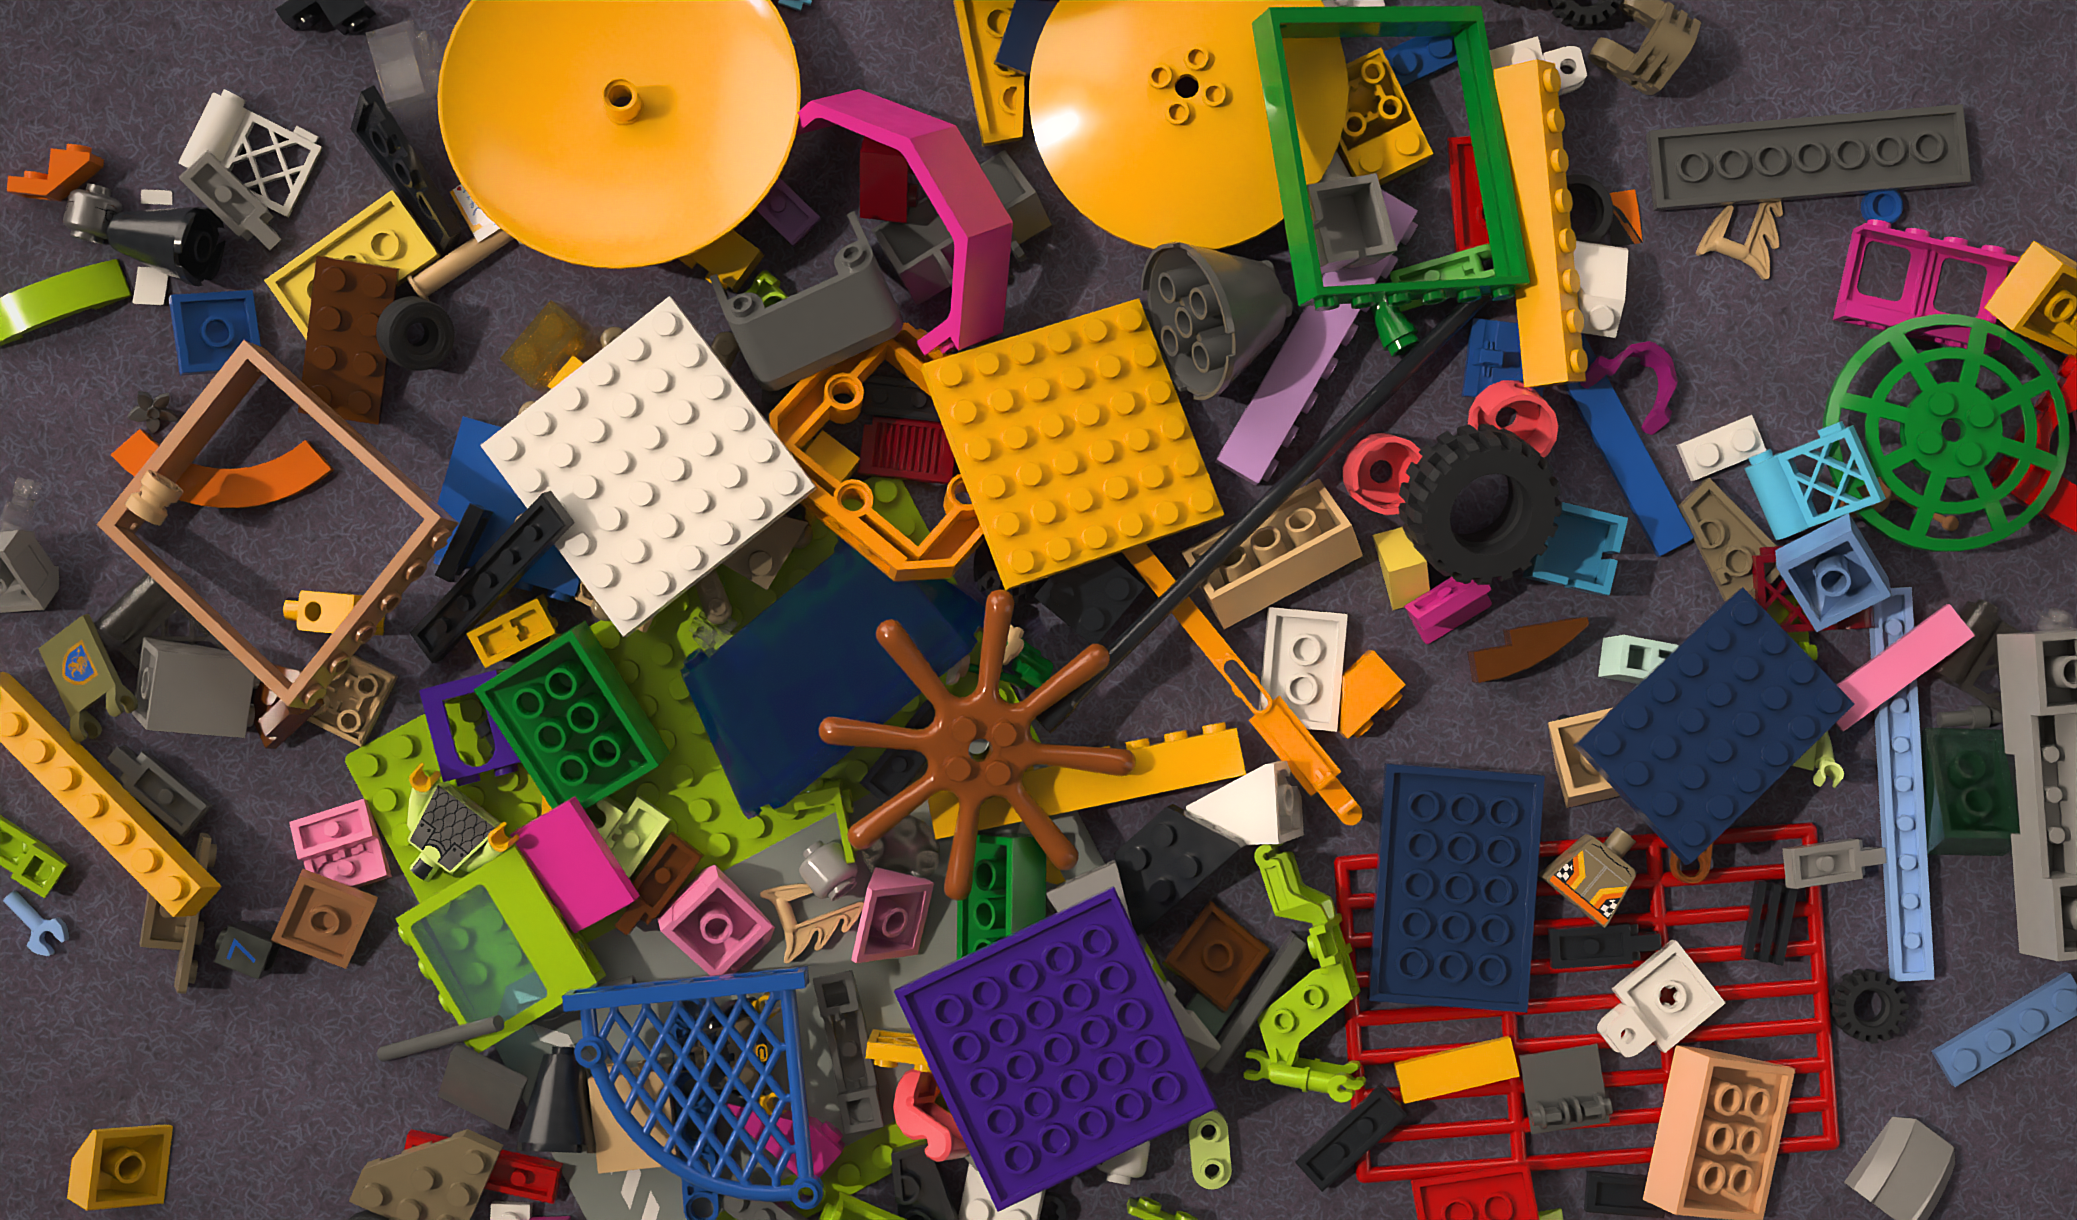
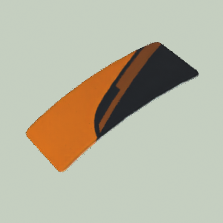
M1635 189L1610 193L1614 207L1613 220L1610 226L1611 245L1618 247L1643 243Z

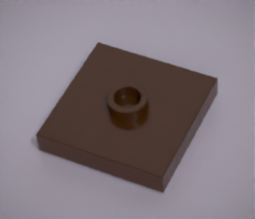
M1208 901L1163 960L1162 964L1219 1011L1224 1013L1234 1002L1271 949L1213 902Z

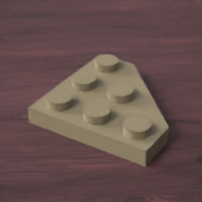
M466 1129L454 1133L450 1138L435 1143L430 1141L403 1150L401 1154L384 1160L381 1157L369 1161L361 1171L349 1202L390 1220H471L504 1145Z

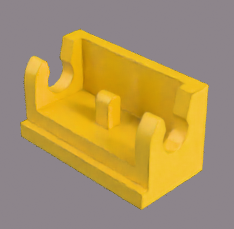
M544 594L466 633L485 668L557 632L555 628L558 626V622L555 617H551Z

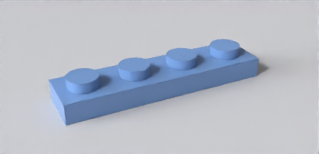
M2064 972L1932 1050V1054L1950 1084L1954 1087L1960 1085L2077 1016V984L2070 973Z

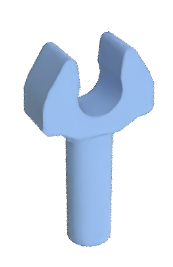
M16 890L3 900L31 929V937L27 947L32 952L44 956H50L55 953L54 949L45 941L44 936L47 931L53 933L60 942L69 940L68 928L60 917L52 920L43 919Z

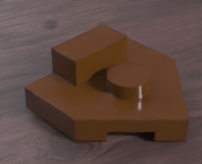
M272 663L292 683L303 671ZM260 680L258 688L255 689L253 700L255 707L254 725L266 749H276L325 704L323 699H318L310 709L288 707Z

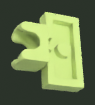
M607 796L596 803L597 807L605 813L606 823L604 826L598 825L595 822L593 824L628 878L631 879L672 817L641 796L635 799L628 810Z

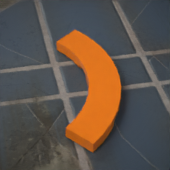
M139 429L117 448L111 456L135 477L160 444L145 430ZM304 440L286 454L252 467L219 469L191 463L175 484L184 492L179 498L180 501L216 508H248L267 505L268 503L299 494L320 482L333 472L334 469L310 441Z

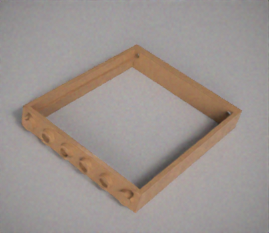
M243 340L97 523V526L288 707L310 709L318 699L324 698L326 688L332 680L349 667L352 655L361 644L368 642L374 636L377 624L386 613L391 612L399 605L402 593L411 582L416 581L424 574L427 569V562L437 550L444 548L448 544L446 542L447 539L452 536V531L459 523L270 352L261 346ZM263 373L424 518V521L293 683L135 535L146 520L137 516L125 506V502L132 493L141 492V479L147 470L155 471L176 483Z

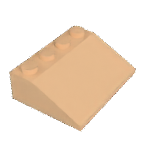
M1676 1045L1643 1200L1675 1215L1728 1220H1763L1795 1068L1704 1048Z

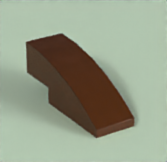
M1574 617L1503 629L1505 645L1467 651L1472 682L1482 683L1503 678L1527 669L1548 658L1571 642L1589 625L1588 617Z

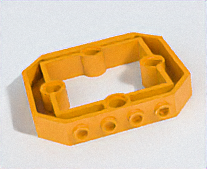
M903 323L901 331L894 338L800 380L769 413L768 424L817 487L815 491L799 503L894 582L951 578L985 540L973 505L962 504L955 497L957 493H968L961 474L952 478L947 486L943 504L947 515L922 543L917 546L872 509L874 497L872 490L866 483L854 479L840 483L801 451V449L828 420L839 424H846L858 417L861 412L864 394L862 384L884 360L888 361L931 396L921 371L922 365L953 354L942 355L941 351L937 350L924 355L917 341L928 334V332L920 328L915 329L909 323ZM844 393L849 395L853 401L842 404L833 397L836 394ZM846 499H856L863 507L856 511H850L842 505V502Z

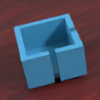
M1562 502V514L1560 517L1555 516L1554 522L1559 525L1555 536H1548L1544 543L1548 546L1547 550L1542 556L1536 554L1530 560L1532 566L1524 571L1523 578L1556 586L1565 585L1564 588L1597 596L1610 595L1618 560H1601L1602 553H1620L1628 518Z

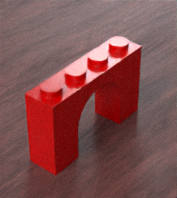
M2077 353L2075 356L2069 354L2056 373L2061 376L2057 383L2065 400L2067 414L2077 410ZM2046 390L2041 394L2034 406L2035 409L2039 410L2036 414V448L2050 453V439L2058 424L2052 396L2049 390ZM2024 423L2012 440L2024 443ZM2003 455L1997 461L1990 473V476L1995 478L1992 482L1994 489L2009 477L2019 459L2010 456L2007 458ZM2030 464L2020 483L2006 497L2028 508L2046 485L2051 472ZM2061 476L2056 490L2037 515L2071 535H2077V485Z

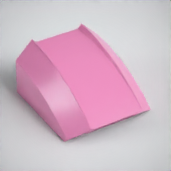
M716 865L702 869L687 886L667 903L658 917L660 931L710 976L736 973L771 940L775 929L756 905Z

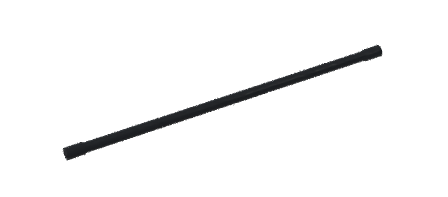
M1491 295L1481 296L1480 299L1472 302L1459 303L1107 648L1110 654V662L1103 671L1066 695L1035 719L1052 734L1076 710L1078 704L1464 327L1492 299Z

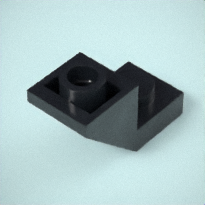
M288 0L275 9L282 21L294 31L299 28L306 30L313 27L320 21V14L324 12L332 25L343 35L349 32L350 34H357L370 25L369 19L376 15L374 9L365 0Z

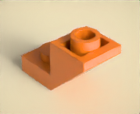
M67 144L66 150L51 148L48 174L24 171V177L8 176L7 192L22 198L61 202L71 191L76 190L102 169L104 159L92 154V148L83 145Z

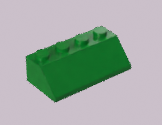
M977 833L972 890L966 899L957 901V960L1046 918V854L1032 834Z

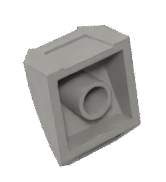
M14 530L0 532V613L45 610L59 589V566H54L35 538V531Z
M1892 1117L1844 1183L1894 1220H1928L1952 1175L1955 1166L1954 1147L1917 1119Z

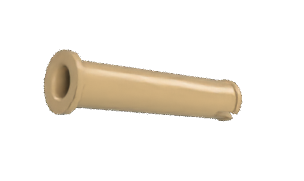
M502 229L497 230L479 243L474 236L415 277L409 275L407 279L419 297L429 301V295L514 238Z

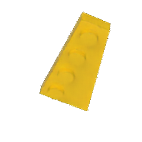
M953 0L982 146L1021 140L1023 137L1024 75L994 64L1015 0Z

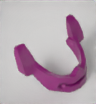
M1647 341L1631 344L1614 359L1599 356L1585 372L1586 381L1580 382L1581 386L1589 389L1604 376L1615 374L1626 358L1638 357L1641 359L1640 364L1644 367L1653 368L1658 377L1656 400L1652 410L1645 418L1641 430L1653 435L1670 421L1672 410L1667 405L1677 386L1678 380L1673 359L1661 346Z

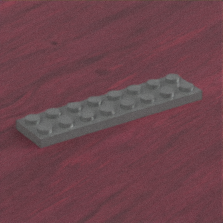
M1963 104L1650 130L1646 134L1653 211L1865 194L1890 190L1901 191L1960 186L1971 182Z

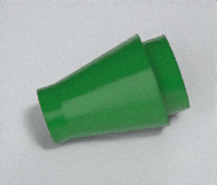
M1384 301L1376 302L1374 306L1369 308L1373 314L1383 350L1389 351L1391 357H1397L1408 352L1420 342L1416 336L1418 330L1397 307H1388L1387 302Z

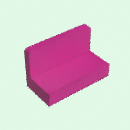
M1451 577L1404 607L1423 642L1430 644L1489 608L1492 602L1487 593L1492 589L1489 585H1477L1473 580L1468 584L1455 581Z

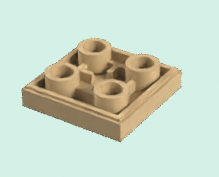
M353 654L349 667L343 673L337 675L327 686L326 694L322 698L325 704L307 721L363 747L398 676Z

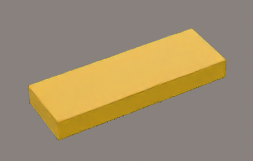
M1509 1036L1394 1063L1404 1104L1520 1076L1512 1041Z

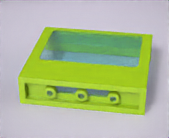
M517 845L395 918L399 924L398 932L401 939L407 946H412L420 959L418 965L422 974L428 980L433 981L440 993L439 1001L447 1013L453 1014L459 1025L495 1015H500L503 1018V1030L463 1041L469 1048L473 1047L477 1053L484 1051L563 1003L562 996L569 990L589 988L606 976L582 933L579 931L574 934Z

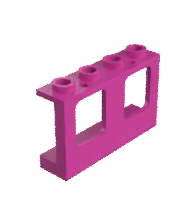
M1868 220L1867 223L1853 229L1833 320L1884 331L1891 326L1912 318L1933 314H1949L1937 311L1933 303L1942 263L1945 259L1951 258L1982 265L1986 268L1987 276L1979 312L1975 318L1996 324L1997 318L1984 307L2006 279L2008 267L2017 264L2020 257L2007 255V249L1999 246L1984 245L1982 249L1968 246V240L1963 238L1944 237L1943 240L1929 237L1930 232L1923 229L1907 228L1905 232L1891 229L1892 224L1882 220ZM1871 241L1905 248L1911 254L1903 294L1899 301L1864 295L1857 289L1865 248ZM1935 325L1915 329L1904 335L1967 349L1971 327ZM1987 333L1983 354L1998 351L2002 338Z

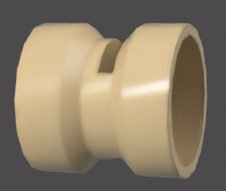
M147 470L141 479V492L132 493L125 502V506L142 519L160 526L168 516L165 507H169L171 503H176L184 492L177 484L155 471Z

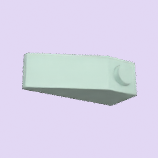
M1628 635L1603 638L1598 677L1638 684L1679 645Z

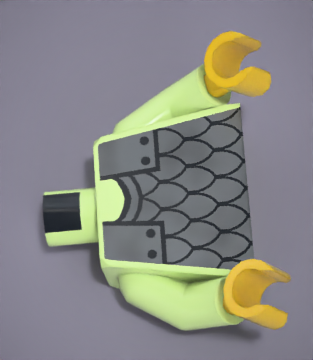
M420 763L409 776L412 790L409 798L407 826L411 831L408 842L421 851L420 855L411 865L410 870L420 879L429 882L440 867L451 874L460 870L473 872L503 854L506 849L519 840L518 834L512 838L506 836L504 828L507 822L501 823L449 782L438 783L433 788V785L441 777L439 771L436 770L428 777L423 772L425 764Z

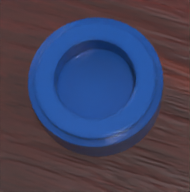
M1896 190L1867 193L1861 202V213L1866 221L1882 220L1892 224L1899 219L1903 211V200Z

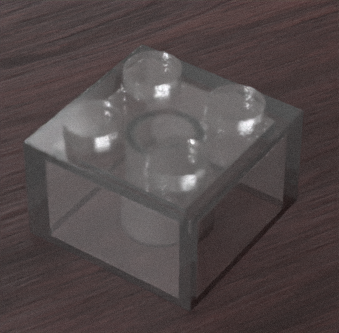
M413 20L366 32L387 110L407 126L439 117V64L442 63L444 55L438 40H432L428 31L422 30Z

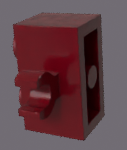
M864 136L860 150V218L907 223L910 207L917 208L919 184L912 183V175L915 174L900 151Z

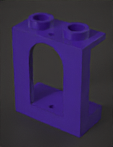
M505 669L493 670L419 690L443 782L456 779L458 787L481 781L479 773L494 769L495 776L519 771L517 763L521 761L487 709L486 712L495 743L493 757L488 763L475 767L461 760L456 749L444 703L446 700L475 693V688Z

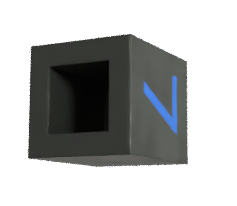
M239 921L229 925L228 928H223L215 944V949L219 951L214 962L255 979H261L271 973L281 944L271 941L273 933Z

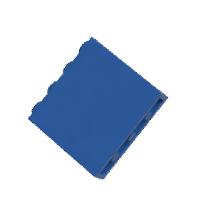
M463 416L437 504L459 524L469 503L478 504L493 511L467 565L472 567L510 528L517 516L527 510V507L480 446L501 430L502 427ZM459 524L452 531V536L447 539L446 542L448 544L444 548L437 550L433 555L435 556L434 564L440 565ZM553 545L513 587L532 591L533 585L548 589L546 596L569 602L571 596L576 597L582 581L557 547Z

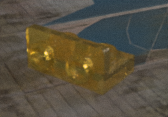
M550 300L502 355L500 360L525 380L529 387L537 391L541 386L548 388L547 385L560 371L558 367L565 358L578 355L584 348L587 341L583 338L588 331L554 301Z

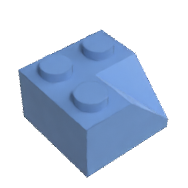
M1849 513L1775 550L1776 568L1816 632L1892 596L1887 574Z

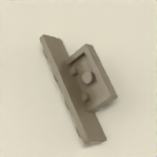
M199 833L195 860L207 871V867H214L217 844H211V837L208 833ZM148 892L139 945L140 947L180 950L174 987L177 993L186 994L188 983L194 984L196 980L198 961L192 960L194 944L201 945L204 921H198L200 911L196 916L173 917Z

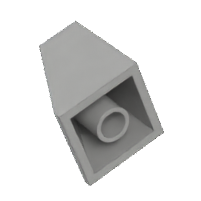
M144 637L135 691L138 708L132 712V715L146 730L245 738L246 729L253 725L255 716L254 704H250L252 690L258 688L260 679L228 650Z

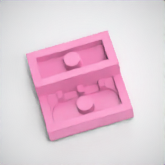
M366 799L289 822L297 859L304 861L306 870L353 888H359L392 877L378 829Z

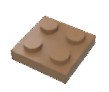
M302 868L271 941L346 969L378 897Z

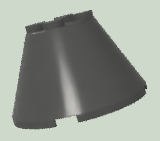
M1169 242L1158 246L1151 252L1143 269L1141 290H1147L1148 310L1144 312L1175 388L1180 392L1188 390L1194 394L1195 400H1207L1221 394L1281 333L1285 324V318L1290 317L1292 314L1291 300L1286 294H1283L1281 285L1275 276L1274 266L1269 260L1256 261L1182 242Z

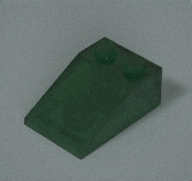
M1924 728L1922 730L1921 755L1927 855L2004 856L2012 849L2011 834L2020 833V825L2002 731L1999 729Z

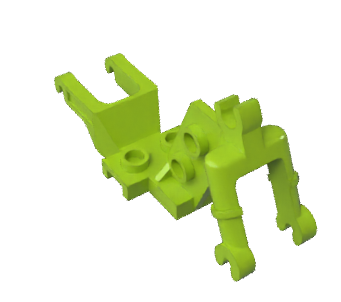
M1285 842L1280 844H1263L1255 851V861L1260 868L1275 916L1312 923L1313 926L1309 928L1310 935L1307 937V942L1312 957L1319 959L1321 968L1310 972L1259 1015L1257 1021L1268 1055L1263 1050L1258 1049L1247 1051L1245 1058L1258 1060L1261 1069L1260 1071L1247 1069L1243 1077L1253 1081H1258L1262 1078L1269 1079L1277 1085L1302 1089V1092L1310 1090L1327 1093L1334 1101L1340 1103L1348 1102L1355 1095L1354 1090L1360 1089L1366 1083L1365 1077L1354 1078L1351 1073L1360 1068L1361 1063L1352 1060L1345 1065L1323 1062L1318 1058H1315V1060L1300 1058L1298 1049L1301 1040L1361 992L1349 957V953L1353 950L1350 943L1345 944L1339 923L1343 920L1341 914H1336L1333 899L1325 893L1303 883L1294 854L1291 851H1278V846L1283 845ZM1340 1085H1343L1346 1090L1341 1089Z

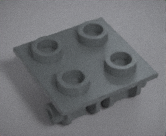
M1598 1044L1519 1056L1531 1134L1610 1122L1609 1115L1613 1113L1610 1099L1605 1096Z

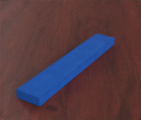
M1581 333L1582 347L1588 359V369L1597 358L1586 337ZM1604 376L1589 389L1581 386L1580 382L1563 384L1656 556L1660 557L1693 539L1694 536L1607 376Z

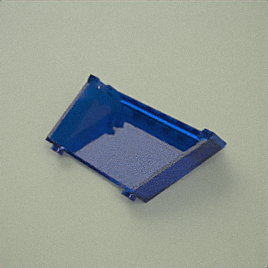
M836 535L839 541L835 544V552L723 645L716 650L713 647L705 651L698 648L684 659V667L680 671L743 814L750 819L758 816L762 811L760 807L767 804L773 809L785 806L855 748V746H839L824 743L819 736V726L825 718L840 717L884 724L921 693L919 688L878 642L876 630L883 621L893 619L901 623L938 677H941L973 650L978 642L973 635L979 625L981 628H984L986 606L948 578L894 582L845 540Z

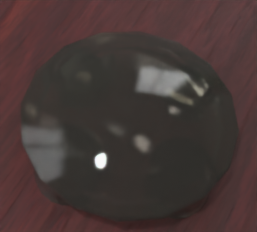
M908 815L875 844L867 849H863L862 853L867 868L872 874L875 867L928 879L934 874L939 864L940 844L938 839H935L934 831L923 820Z

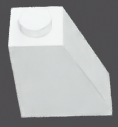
M1287 761L1265 764L1186 806V811L1192 817L1204 819L1215 825V830L1231 838L1239 837L1247 845L1280 844L1304 835L1301 794L1297 786H1290L1286 777L1290 776L1291 770Z

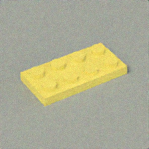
M391 190L264 281L307 340L316 256L321 255L400 268L398 287L408 280L407 277L409 275L414 276L441 257V255L397 192Z

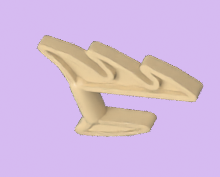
M1781 201L1760 202L1744 245L1724 238L1734 210L1732 205H1728L1711 223L1696 250V254L1701 256L1710 251L1719 252L1743 261L1752 267L1762 280L1769 279L1770 258L1763 236L1770 242L1772 249L1779 247V236L1770 208L1776 217L1782 216Z
M807 883L782 885L760 892L762 898L768 899L774 904L779 916L787 945L784 956L786 964L803 952L815 931L819 932L818 940L814 947L816 951L820 950L827 943L837 928L840 919H844L842 932H847L862 912L864 901H858L797 923L790 901L813 893Z

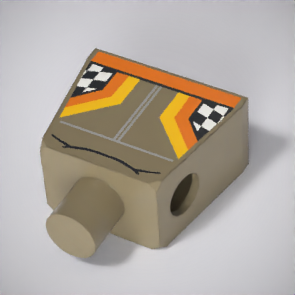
M1619 827L1615 828L1604 843H1601L1591 835L1585 834L1543 869L1538 876L1595 923L1605 928L1636 876L1637 872L1622 860L1636 841Z

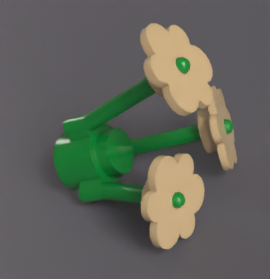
M985 613L973 628L975 633H978L980 630L983 631ZM1011 624L1003 665H1007L1014 659L1011 668L1015 675L1001 672L1000 680L1011 683L1022 690L1027 684L1037 689L1049 679L1053 663L1041 656V651L1031 646L1022 638L1024 634L1022 628L1014 627ZM956 643L954 646L952 657L947 666L946 684L948 685L957 683L959 677L963 678L967 671L979 674L980 665L970 663V656L965 654L967 646L964 643Z

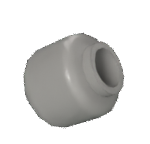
M820 840L803 852L805 860L801 864L799 872L816 897L820 899L830 898L831 901H835L848 893L857 884L854 878L858 873V867L855 862L847 864L844 848L839 842L824 844Z

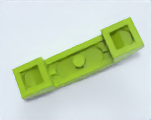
M109 260L65 272L1 297L0 346L23 338L22 334L90 308L96 310L131 297L132 294L119 260Z
M0 815V865L13 873L10 878L41 897L46 898L69 864L50 847Z

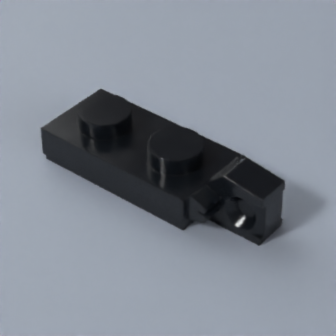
M1609 923L1605 928L1599 924L1547 927L1550 967L1552 969L1633 964L1632 961L1640 960V951L1662 950L1661 935L1657 934L1656 931L1638 932V924Z

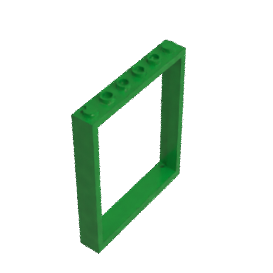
M1481 6L1269 7L1252 22L1299 307L1315 306V311H1328L1338 308L1340 304H1351L1352 309H1363L1374 306L1376 302L1384 301L1387 302L1388 307H1397L1412 302L1411 300L1422 299L1423 305H1432L1444 302L1447 298L1457 297L1458 303H1466L1478 300L1481 296L1491 295L1493 301H1499L1516 296V290L1530 283ZM1453 36L1495 277L1324 287L1282 38Z

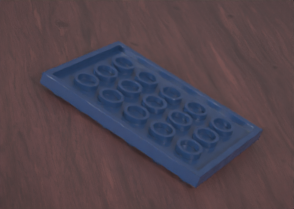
M1742 587L1729 597L1573 746L1685 865H1688L1704 852L1855 704Z
M1385 763L1367 994L1369 1001L1527 1013L1544 775Z

